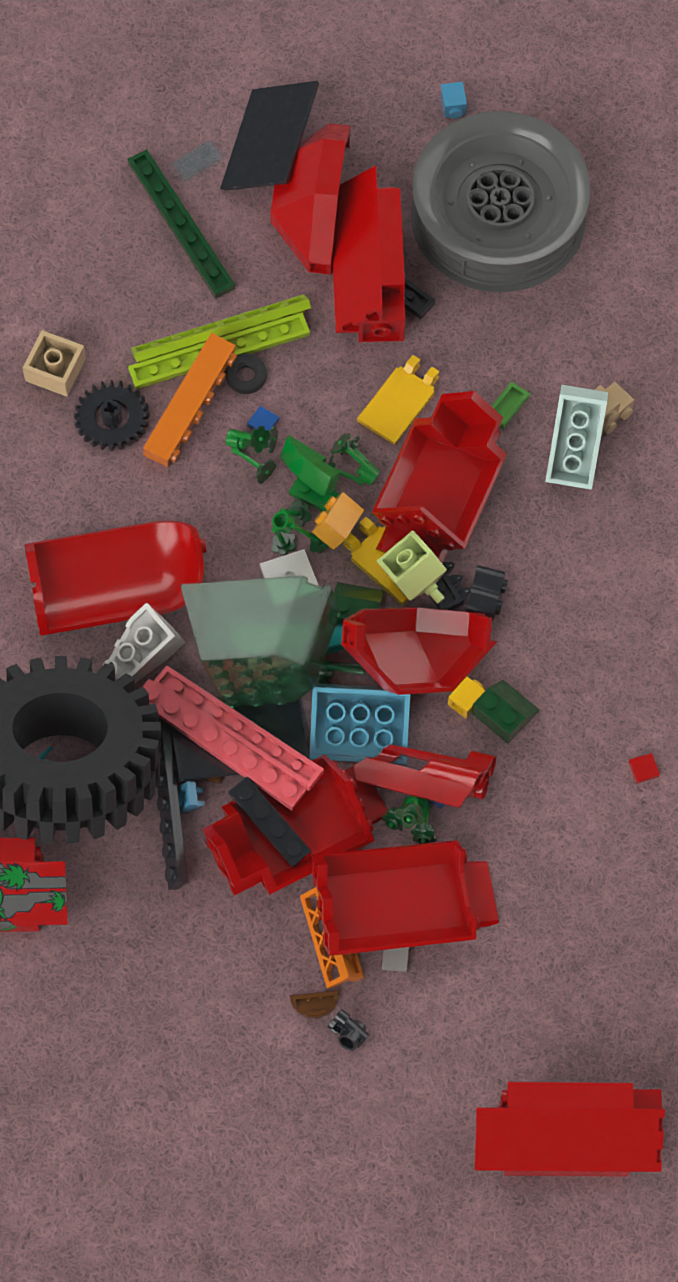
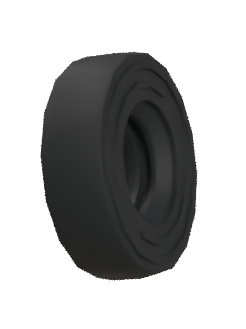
M252 354L238 355L233 366L226 368L228 385L233 391L240 394L255 393L266 382L267 370L265 364L260 358ZM245 367L251 368L255 372V376L250 381H242L237 376L238 371Z

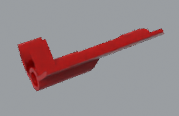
M389 745L383 748L374 758L367 757L355 764L354 771L358 782L460 808L468 796L482 800L485 798L489 787V778L492 777L495 770L496 756L472 750L465 760ZM401 755L428 762L420 770L391 764Z

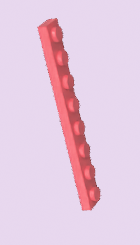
M166 665L154 680L156 684L298 782L308 791L312 789L323 775L324 769L169 666Z
M148 679L143 685L149 693V704L155 703L159 718L244 778L248 777L254 785L292 811L307 791L305 787L154 681Z

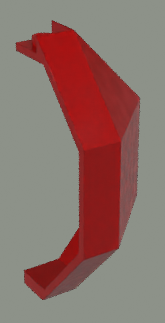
M329 123L301 142L288 184L274 185L270 210L271 224L310 273L331 275L338 194L345 147L350 148L351 125Z
M424 607L361 609L343 620L341 645L385 691L397 695L454 691L498 641L490 639L492 618L485 616V613Z

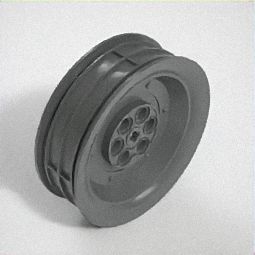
M506 111L483 112L464 117L437 133L421 152L416 163L412 183V230L419 248L429 262L442 274L459 284L489 292H512L534 287L558 274L571 261L582 242L590 201V180L585 162L576 147L565 135L540 119Z

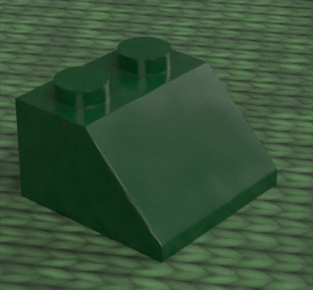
M337 582L330 605L328 626L343 624V620L361 609L381 608L384 590Z
M501 680L490 686L473 703L471 714L509 744L540 710L506 681Z

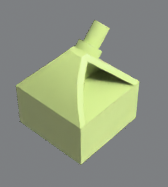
M413 530L376 561L410 601L423 593L427 596L430 595L437 604L444 599V596L437 589L436 582L447 569Z

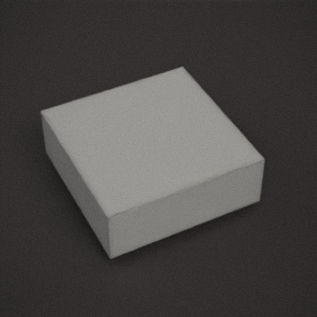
M409 947L383 950L382 970L407 972Z

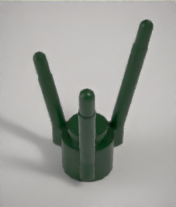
M317 658L313 667L312 677L318 678L317 684H332L327 679L332 680L335 671L365 675L366 671L360 670L364 669L360 664L333 662Z

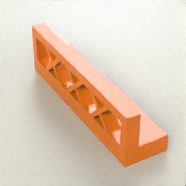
M317 887L300 895L326 988H334L346 981L356 982L364 979L357 953L327 956L325 954L322 938L324 930L321 933L317 927L319 922L318 908L316 910L312 909L310 898L317 896L318 900ZM333 965H336L340 977L333 980L331 971Z

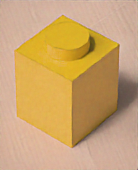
M466 677L448 697L447 705L467 719L472 713L473 703L485 692L483 685L475 679L471 680L469 677Z

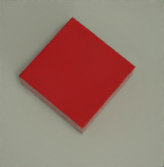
M652 753L629 759L628 763L636 784L660 776Z

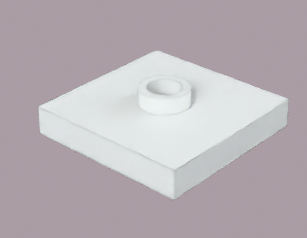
M305 549L260 563L262 574L275 607L320 593L319 585Z

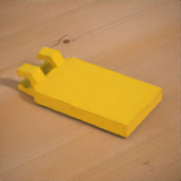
M414 355L406 362L404 368L401 366L399 368L396 367L357 418L358 423L393 445L397 444L435 394V387L433 385L439 379L440 371L434 367L429 369L423 380L414 375L420 367V359Z
M365 517L359 522V529L368 537L360 543L353 534L349 533L343 545L351 551V561L403 606L409 599L376 562L385 554L376 550V547L386 527L382 528L379 526L377 528L370 519Z

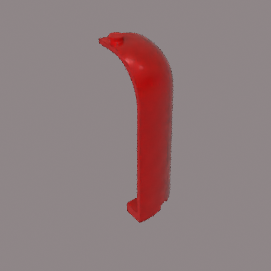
M155 521L24 544L31 583L36 582V587L32 588L39 634L43 636L127 621L145 603H148L160 615L183 607L195 596L203 580L204 560L202 553H207L205 539H200L197 529L188 523Z

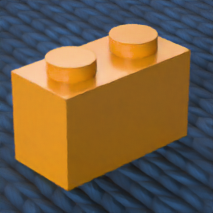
M344 492L336 498L332 496L324 505L326 511H322L314 521L317 525L312 531L333 550L346 540L364 511Z

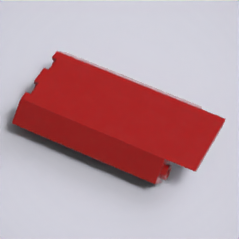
M458 840L312 855V878L314 887H317L318 892L317 908L319 920H322L324 934H322L323 944L329 956L476 940V930H479L480 927H488L499 923L488 862L467 861L466 849L461 847Z

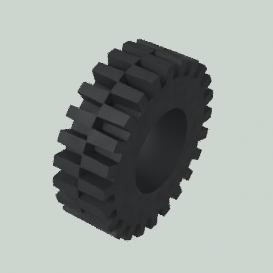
M55 656V668L45 669L41 658L31 659L30 673L27 674L17 664L7 667L6 681L0 678V830L5 831L15 821L16 837L27 840L33 829L38 828L40 829L41 843L53 844L55 830H65L68 844L80 841L81 828L87 827L92 838L96 839L105 836V820L118 830L126 825L127 812L137 817L144 810V799L151 801L153 798L155 782H159L161 725L158 722V710L155 703L149 704V693L144 687L135 690V680L127 673L115 680V667L106 663L97 673H93L92 659L80 657L76 669L67 667V656ZM57 735L79 737L98 747L85 757L66 762L42 760L23 750L39 739Z

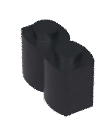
M477 565L466 612L485 613V616L492 618V621L495 614L500 615L503 601H499L500 593L505 594L508 580L504 579L505 572Z

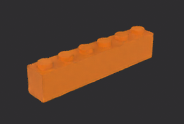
M213 333L210 334L144 445V456L166 467L171 462L175 463L181 453L179 448L182 443L186 444L192 435L190 430L193 424H198L203 416V407L205 404L209 405L215 395L213 390L216 385L221 386L226 377L224 373L226 368L233 366L237 358L235 354L236 345Z

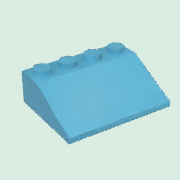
M313 683L309 759L314 760L322 756L320 754H330L326 756L331 761L360 762L367 758L360 756L374 758L383 748L389 745L407 748L410 694L397 695L385 691L382 687ZM401 755L391 764H407V757Z

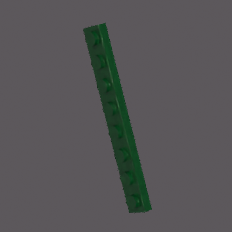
M146 149L128 158L130 168L215 299L234 290L235 283L149 151Z

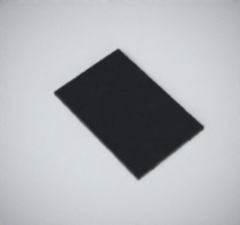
M318 81L252 89L220 187L221 190L228 191L288 184L317 93Z
M296 688L216 697L309 759ZM170 726L179 781L240 775Z

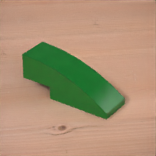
M287 436L280 457L289 469L301 481L323 497L334 492L341 472L325 463L326 457L292 436Z

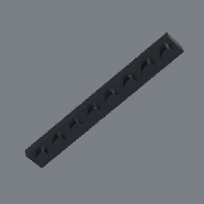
M158 717V722L161 725L159 782H155V787L158 792L157 809L160 811L161 819L159 830L163 837L162 855L165 858L166 864L165 880L168 882V890H176L185 885L188 879L171 729L168 723Z

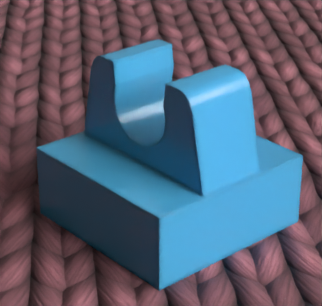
M186 781L177 788L180 813H188L205 805V801H198L197 795L202 794L203 789L197 787L195 782Z

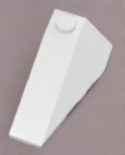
M145 603L128 620L125 625L127 627L120 640L117 639L113 653L104 663L115 667V680L127 673L134 678L136 683L168 660L186 642L148 603Z

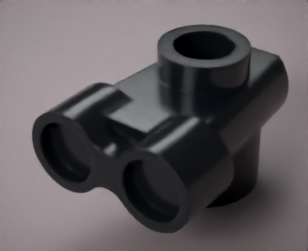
M342 1008L327 1026L334 1033L340 1034L338 1037L340 1045L350 1051L355 1050L356 1047L359 1048L369 1036L365 1025L358 1020L354 1021Z

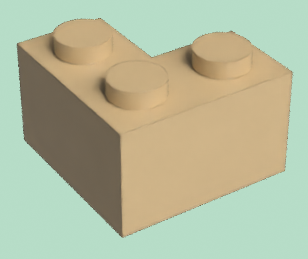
M615 381L606 389L601 385L595 389L608 392L601 436L604 433L610 434L616 428V423L621 418L626 420L633 412L634 399Z

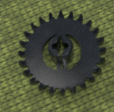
M111 380L107 388L104 382L101 381L100 390L93 384L92 394L87 390L84 391L87 399L79 397V403L82 406L75 405V410L78 413L73 414L74 419L77 420L74 425L76 428H79L78 434L84 436L85 442L92 440V447L100 444L101 450H104L106 446H109L110 451H113L115 446L122 450L123 444L131 446V440L139 441L137 434H145V430L142 427L149 425L147 421L150 417V413L147 411L149 405L147 403L144 404L145 396L142 395L138 398L139 389L131 393V384L126 389H123L122 381H120L118 387H115L113 380ZM120 404L129 413L127 423L122 428H119V424L122 422ZM108 405L110 406L111 412H113L116 428H114L112 415H110ZM100 407L102 422L104 425L111 427L110 431L101 428L95 421L96 412Z

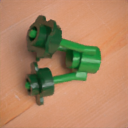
M409 795V797H405L400 808L393 807L386 811V815L382 816L385 824L393 830L398 829L402 831L403 826L410 829L415 825V828L411 830V834L414 835L413 841L419 844L437 841V837L434 836V827L428 824V814L431 805L426 799Z

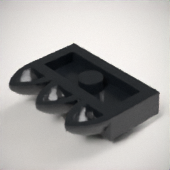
M443 562L442 564L447 570L436 584L438 591L444 596V599L438 604L433 598L432 600L438 609L453 610L463 605V601L469 596L471 589L465 587L455 589L461 583L463 576H447L453 570L455 563Z

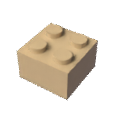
M42 330L23 366L25 381L68 396L86 360L84 345Z

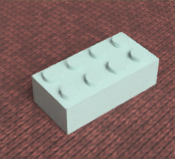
M561 385L545 482L592 490L608 392Z

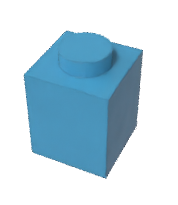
M463 82L441 84L440 98L444 118L458 119L462 115H466L467 101Z

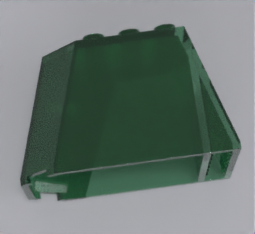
M305 576L181 584L200 659L220 701L231 708H236L239 705L261 706L268 703L282 705L287 702H295L314 689L340 616V608L330 585L324 584L320 587L309 583L308 578Z

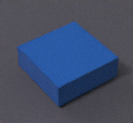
M259 406L248 421L247 426L252 429L264 426L265 430L269 431L280 419L279 416Z

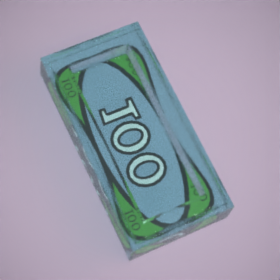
M207 141L173 162L172 165L181 177L187 181L221 160L222 156L211 142Z

